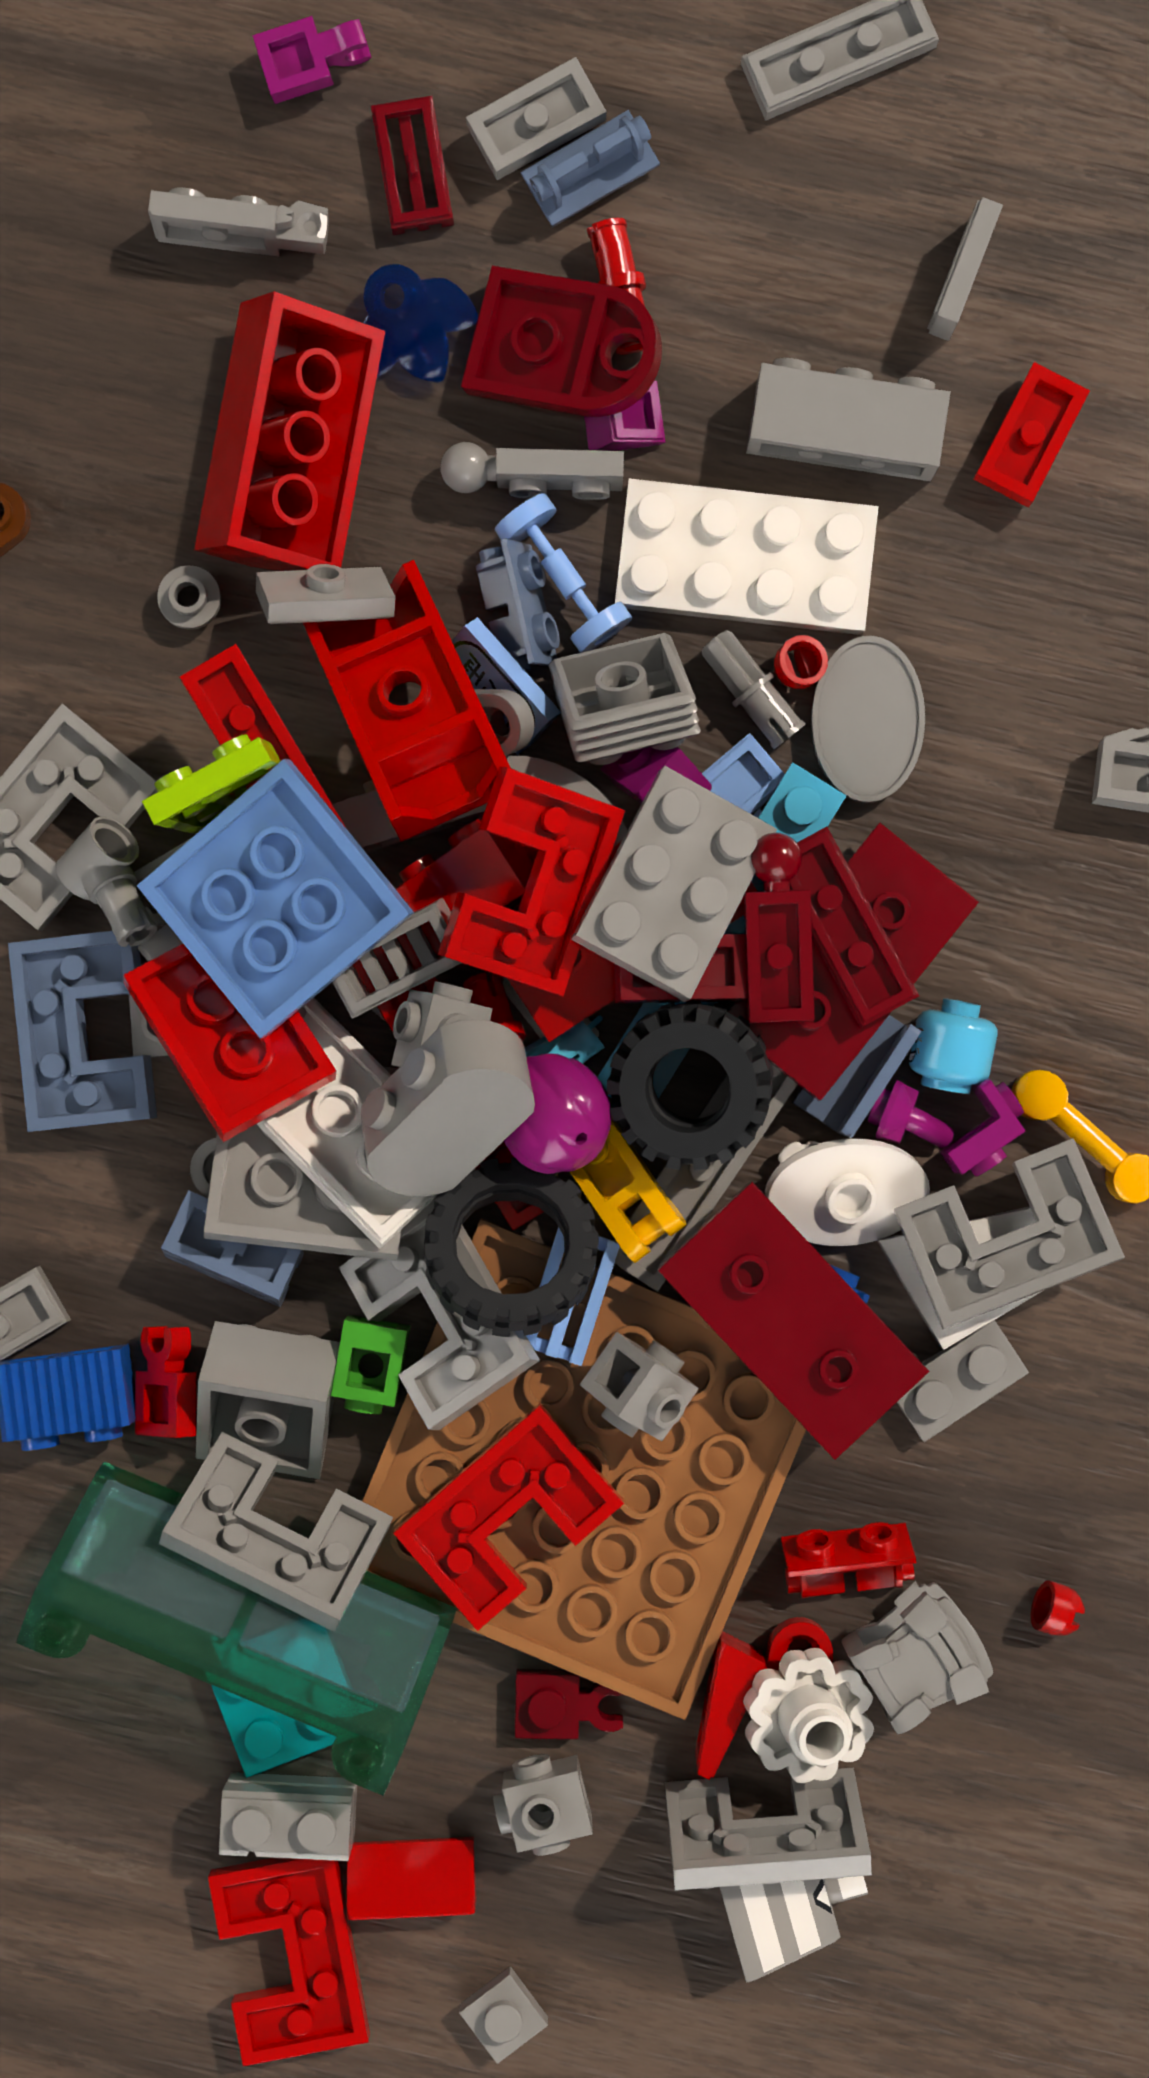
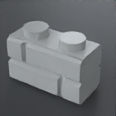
M231 1772L222 1790L219 1855L247 1856L249 1851H252L256 1857L349 1861L355 1836L357 1778L255 1774L246 1778L244 1773Z

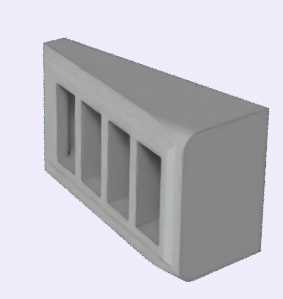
M443 898L415 911L407 920L360 958L376 991L366 996L351 967L333 981L352 1019L461 964V962L443 956L437 958L420 926L429 921L440 943L442 942L451 914ZM406 933L422 964L416 970H413L397 940V937ZM382 946L399 978L391 983L373 952V949Z

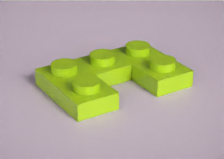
M244 734L225 742L213 750L212 754L216 761L193 773L190 766H185L157 780L154 786L158 792L142 801L153 824L197 834L246 792L245 786L262 778L280 762L271 742L260 737L251 741L248 735Z

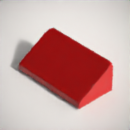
M474 1837L354 1842L349 1861H347L348 1920L455 1916L475 1913L477 1896Z

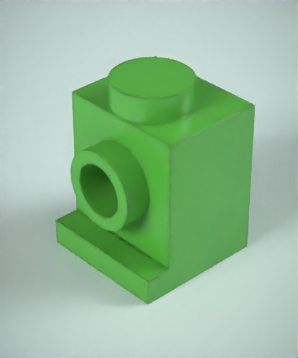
M348 1315L343 1323L331 1396L344 1398L345 1409L360 1413L382 1414L383 1405L394 1407L398 1401L401 1383L398 1375L403 1372L411 1325L384 1320L380 1322L368 1321L366 1317ZM368 1353L377 1354L383 1361V1371L375 1376L364 1373L360 1366L363 1355Z

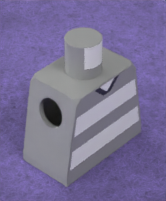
M864 1876L720 1887L746 1983L755 1981L836 1942L841 1936L832 1905L868 1895Z

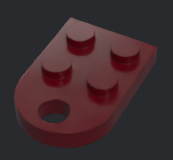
M492 265L461 388L471 396L586 417L610 416L631 407L645 395L653 384L662 358L660 332L643 303L633 294L619 287ZM627 342L641 344L643 354L635 367L626 371H619L612 367V357L619 346Z

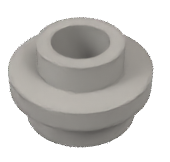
M186 565L173 569L163 578L158 588L157 600L162 614L171 624L178 628L193 630L206 626L216 617L221 606V591L218 583L208 571L197 566ZM187 586H194L199 589L198 601L190 607L179 605L178 594L181 589Z

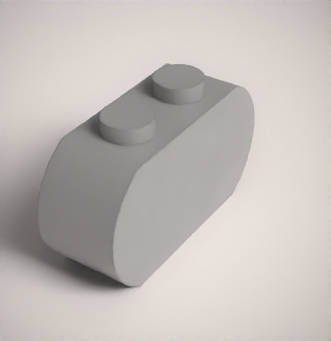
M462 1020L440 1026L419 1048H415L408 1054L404 1063L380 1088L374 1089L367 1096L364 1104L361 1106V1121L367 1168L376 1183L391 1192L408 1196H428L450 1191L534 1112L535 1101L527 1057L519 1036L504 1025L486 1020Z

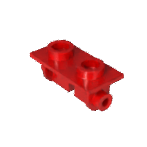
M875 1522L867 1524L862 1528L835 1531L812 1529L804 1531L799 1535L781 1537L787 1567L785 1568L788 1594L800 1592L801 1599L845 1593L844 1573L855 1572L858 1591L892 1587L902 1588L903 1581L914 1580L915 1578L913 1564L916 1563V1556L906 1523L888 1524Z

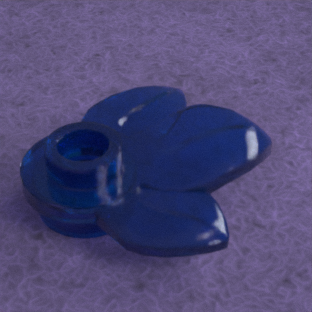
M389 264L377 269L369 277L364 288V305L368 315L363 323L385 331L377 378L390 371L398 362L404 370L414 377L436 383L443 382L449 362V340L446 333L467 329L478 322L477 310L469 296L458 285L448 279L431 278L422 280L415 271L399 264ZM398 284L404 291V301L398 308L390 309L385 304L384 293L389 286Z

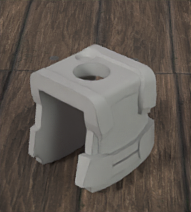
M914 1581L894 1600L896 1606L877 1623L864 1625L848 1634L841 1641L856 1669L862 1671L881 1702V1707L897 1734L905 1733L923 1722L931 1714L930 1709L953 1699L956 1705L989 1692L987 1682L988 1678L993 1675V1668L984 1645L954 1601L935 1582L918 1586L916 1581Z

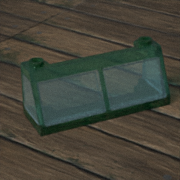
M103 1462L92 1479L35 1588L16 1643L52 1658H68L78 1654L86 1645L90 1634L336 1736L331 1757L337 1772L347 1781L384 1796L406 1746L457 1608L366 1571L335 1632L160 1545L159 1541L162 1531L184 1494Z

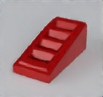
M724 1631L720 1635L712 1656L695 1748L697 1773L710 1780V1777L714 1778L746 1712L743 1701L746 1693L752 1687L755 1675L760 1670L767 1669L762 1650Z

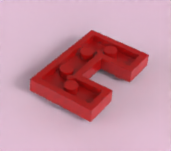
M499 767L479 830L536 849L538 852L518 912L465 893H457L437 955L564 997L580 948V944L571 940L604 876L625 810L517 770Z
M540 1403L396 1527L393 1532L477 1631L527 1589V1583L487 1538L522 1506L534 1498L576 1546L624 1504L623 1498Z
M268 1858L211 1869L208 1875V1882L219 1940L282 1928L292 1984L234 1994L231 2006L243 2067L369 2043L370 2028L350 1921L347 1919V1905L339 1862L333 1860Z

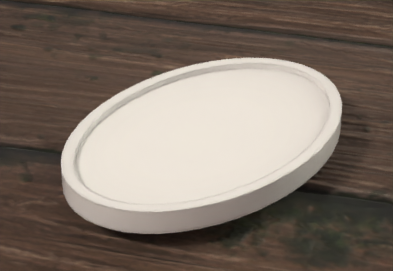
M839 1139L810 1146L787 1158L770 1176L766 1184L765 1196L808 1242L828 1246H851L874 1242L900 1231L901 1228L895 1216L894 1208L928 1196L930 1186L927 1175L920 1164L904 1150L876 1140Z

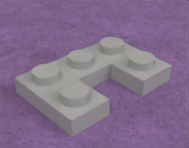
M64 704L59 706L0 777V899L39 931H43L73 896V893L64 886L56 871L57 862L35 844L70 800L75 796L99 817L112 818L129 829L145 809L142 801L158 792L154 786L156 781Z
M1074 1138L1013 1162L1012 1166L1036 1222L981 1244L978 1243L954 1185L894 1208L895 1216L942 1330L1105 1267L1125 1257Z
M435 1199L401 1229L399 1254L396 1261L354 1256L339 1267L368 1321L380 1322L416 1295L422 1293L448 1340L398 1375L428 1430L442 1429L540 1361L528 1338L524 1336L523 1330L510 1331V1337L492 1335V1329L483 1326L477 1331L465 1325L463 1317L456 1312L451 1315L440 1303V1295L436 1289L432 1290L429 1284L427 1267L424 1260L425 1225L428 1214H431L434 1209ZM462 1225L456 1240L457 1258L462 1268L481 1287L501 1293Z
M221 1432L164 1527L159 1544L335 1632L389 1530L393 1517L336 1489L308 1539L253 1511L272 1479L279 1460Z
M854 1767L837 1769L836 1774L831 1779L824 1781L814 1779L807 1783H797L791 1777V1792L795 1815L733 1820L728 1777L710 1778V1780L697 1779L665 1782L675 1890L710 1889L714 1887L775 1884L779 1882L840 1879L872 1875L871 1852Z

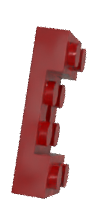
M414 560L402 564L390 584L395 595L394 617L389 619L303 623L390 822L401 842L488 803L499 767L511 768ZM413 682L421 686L419 696L410 704L399 706L388 701L391 691L399 684Z

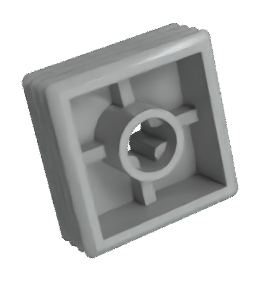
M666 633L557 658L549 663L555 699L561 711L560 714L577 762L606 765L617 761L623 753L648 747L658 750L673 749L681 745L686 738L694 737L701 731L698 724L699 718L696 713L698 710L695 704L696 697L672 637Z

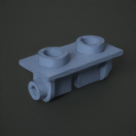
M627 110L521 172V176L553 228L660 166V162L647 142L651 139V133L646 122L640 115L633 118L630 111Z
M507 538L500 540L502 547H493L479 552L481 563L475 566L485 609L492 611L504 606L508 607L509 616L490 621V631L525 672L531 671L530 664L549 667V663L557 659L555 649L559 647L560 637L556 622L552 615L547 612L541 587L545 585L546 576L545 570L541 565V559L532 550V545Z

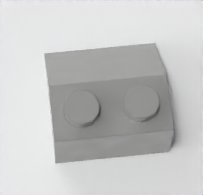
M215 1321L198 1379L196 1459L205 1460L221 1432H224L278 1459L279 1462L275 1472L320 1480L334 1397L331 1396L340 1342L321 1339L313 1335H295L260 1329L248 1324L236 1325Z

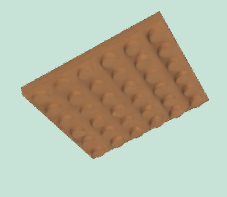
M481 1218L472 1238V1243L501 1293H528L539 1288L552 1247ZM563 1253V1257H562V1260H561V1263H560V1266H559L558 1271L560 1270V1267H561V1264H562V1261H563V1258H564L565 1253ZM595 1266L593 1277L588 1284L583 1300L578 1306L575 1304L562 1341L563 1345L574 1347L599 1268L598 1266ZM611 1272L582 1366L569 1363V1361L558 1357L547 1356L545 1353L534 1350L540 1359L539 1362L440 1430H428L407 1393L362 1502L392 1516L393 1520L360 1584L686 1720L806 1429L690 1305ZM438 1322L423 1357L448 1340ZM552 1322L542 1325L541 1332H538L537 1336L549 1340L554 1326ZM616 1332L645 1349L654 1340L670 1350L685 1362L679 1373L699 1388L685 1408L680 1420L673 1425L663 1441L638 1429L634 1437L623 1433L601 1416L606 1407L580 1386V1383ZM540 1403L623 1498L624 1504L576 1546L534 1498L522 1506L487 1538L527 1583V1589L477 1631L393 1532L396 1527Z

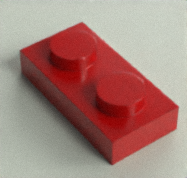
M1034 362L973 480L1029 508L1090 390Z

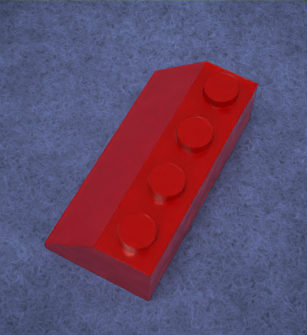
M275 291L240 303L194 547L195 551L250 567L277 571L308 570L311 566L318 564H330L341 568L384 342V330Z

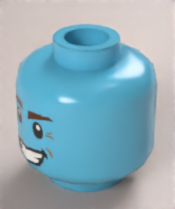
M943 998L941 1010L929 1009L919 1014L915 1027L921 1030V1033L911 1047L909 1065L913 1071L922 1075L921 1085L944 1091L970 1094L972 1085H977L989 1078L998 1029L991 1021L979 1018L981 1005Z

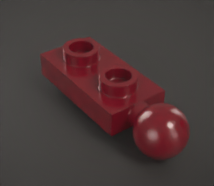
M768 833L757 840V846L751 854L752 864L756 871L755 875L764 882V891L745 892L748 1022L814 1021L811 890H790V880L798 873L802 862L801 850L796 841L784 833Z

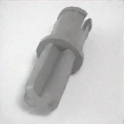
M728 630L721 632L704 646L702 656L736 698L732 702L733 706L736 708L741 705L770 741L773 749H776L806 725L803 720L799 719L770 682L775 676L771 672L767 675L763 673L732 632Z

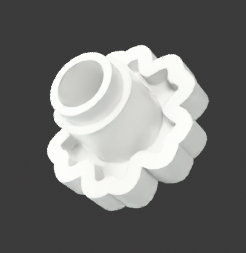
M810 1648L804 1652L790 1650L782 1656L779 1663V1671L763 1669L755 1675L752 1687L746 1693L743 1701L747 1712L752 1718L746 1726L745 1736L768 1770L777 1771L786 1767L791 1777L797 1783H807L814 1779L819 1781L829 1780L836 1774L839 1760L854 1762L862 1756L865 1743L869 1741L874 1732L873 1723L865 1713L872 1704L873 1696L849 1661L840 1660L832 1663L820 1648Z

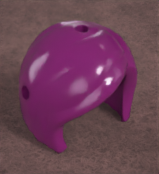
M540 1054L527 1057L535 1101L534 1112L504 1140L506 1146L522 1165L544 1174H554L562 1171L572 1172L588 1165L603 1149L611 1128V1105L606 1089L587 1066L574 1058H567L560 1054Z

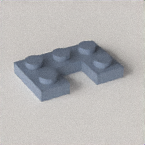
M113 931L8 943L28 1132L157 1118L151 1055L90 1061L83 999L130 994L124 985L123 975L141 966L140 951L137 949L139 945L130 947L128 944L126 947H121Z

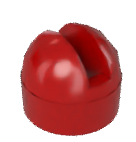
M798 635L787 640L778 649L774 659L775 675L782 684L791 689H805L814 685L824 676L828 667V656L825 648L818 640L807 635ZM794 651V659L801 678L796 676L788 652Z
M1050 1580L1043 1582L1035 1594L1031 1607L1032 1627L1035 1630L1050 1635L1067 1636L1075 1632L1080 1627V1624L1074 1621L1075 1613L1085 1614V1607L1081 1597L1068 1586Z

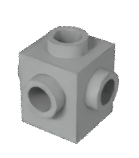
M435 981L432 993L410 989L407 1001H404L399 1006L394 1019L393 1034L395 1039H397L391 1065L400 1067L408 1054L415 1048H419L440 1026L462 1020L490 1021L493 1008L470 1003L473 990Z
M618 1332L612 1337L580 1383V1386L606 1407L601 1416L617 1429L630 1437H634L638 1429L660 1441L664 1440L673 1425L680 1420L685 1408L699 1389L679 1373L685 1362L670 1350L654 1340L645 1349Z
M547 1754L533 1755L516 1761L512 1765V1771L503 1773V1794L493 1796L494 1807L500 1832L502 1835L513 1833L517 1853L532 1849L533 1854L538 1856L554 1854L568 1848L570 1840L593 1834L591 1809L577 1755L550 1761V1756Z

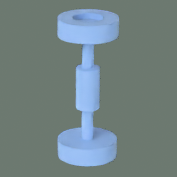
M541 493L512 510L497 524L494 530L501 540L507 538L520 542L528 536L532 539L544 557L541 561L543 568L564 598L567 600L572 597L588 619L586 623L570 637L571 641L580 653L594 650L621 631L633 617L622 602H617L601 612H597L583 592L586 583L562 549L554 550L540 530L557 511L547 494Z

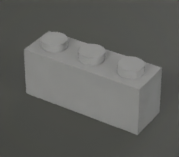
M778 358L774 360L773 364L761 363L756 384L746 454L931 482L940 466L951 391L935 389L936 384L934 382L918 377H903L898 380V383L873 380L871 372L859 368H839L835 374L813 371L808 362L794 358Z

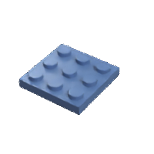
M290 759L280 761L137 885L139 890L260 1039L270 1035L414 914V911Z

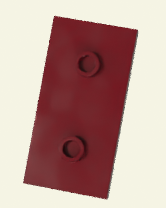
M879 823L848 860L847 864L914 985L979 901ZM812 940L815 1020L750 1023V1029L756 1037L761 1036L766 1045L765 1052L768 1061L771 1060V1063L817 1101H821L891 1012L860 1028ZM747 999L735 1002L727 1012L736 1018L741 1015L748 1021Z
M752 1181L657 1268L663 1277L834 1460L930 1372Z

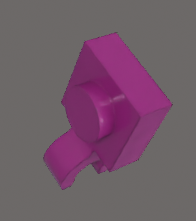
M309 16L252 35L270 95L275 104L334 85L329 70L330 66L348 67L372 59L359 19L344 22L332 29L318 33L313 17Z

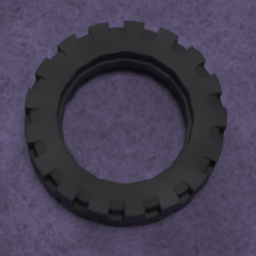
M512 1157L511 1163L499 1164L498 1158L483 1161L480 1163V1169L470 1172L454 1189L438 1194L434 1200V1209L431 1214H428L426 1220L424 1260L427 1267L429 1284L432 1290L436 1289L440 1295V1303L451 1315L456 1312L462 1316L463 1323L468 1327L479 1331L480 1327L483 1326L492 1329V1335L500 1337H510V1331L523 1330L524 1336L541 1332L542 1325L550 1322L556 1325L568 1316L569 1309L575 1304L578 1306L587 1292L588 1284L595 1270L599 1242L598 1232H596L594 1227L595 1216L589 1203L585 1204L581 1200V1190L570 1179L565 1183L558 1177V1173L544 1174L533 1171L522 1165L515 1157ZM499 1201H521L539 1207L556 1221L564 1236L565 1255L560 1270L547 1284L528 1293L501 1294L481 1287L465 1273L457 1258V1237L462 1224L474 1211Z

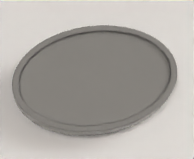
M861 636L848 641L832 655L828 661V667L824 676L817 682L811 708V733L818 763L830 784L852 801L859 803L878 802L896 792L908 779L915 767L924 738L925 705L918 676L907 656L895 644L884 638Z

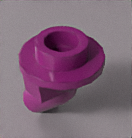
M898 1080L892 1091L883 1090L873 1105L867 1122L878 1126L875 1139L900 1144L905 1131H909L938 1148H944L952 1141L954 1132L948 1124L916 1108L915 1104L919 1091Z

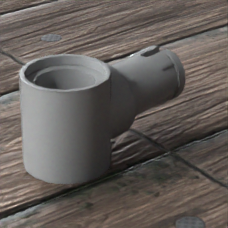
M102 816L95 818L57 861L56 871L61 882L74 895L90 900L94 904H99L121 947H126L128 944L130 947L141 945L154 936L157 926L137 893L135 887L137 878L130 866L139 856V846L136 838L122 823Z

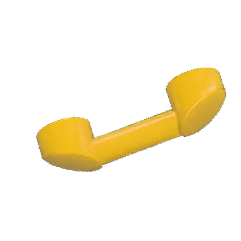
M1031 1070L1021 1074L1015 1080L1011 1091L1024 1110L1021 1116L1031 1120L1050 1119L1069 1137L1074 1138L1077 1144L1106 1168L1105 1183L1108 1191L1116 1199L1133 1204L1149 1199V1157L1138 1153H1126L1068 1102L1066 1085L1057 1075L1045 1070Z

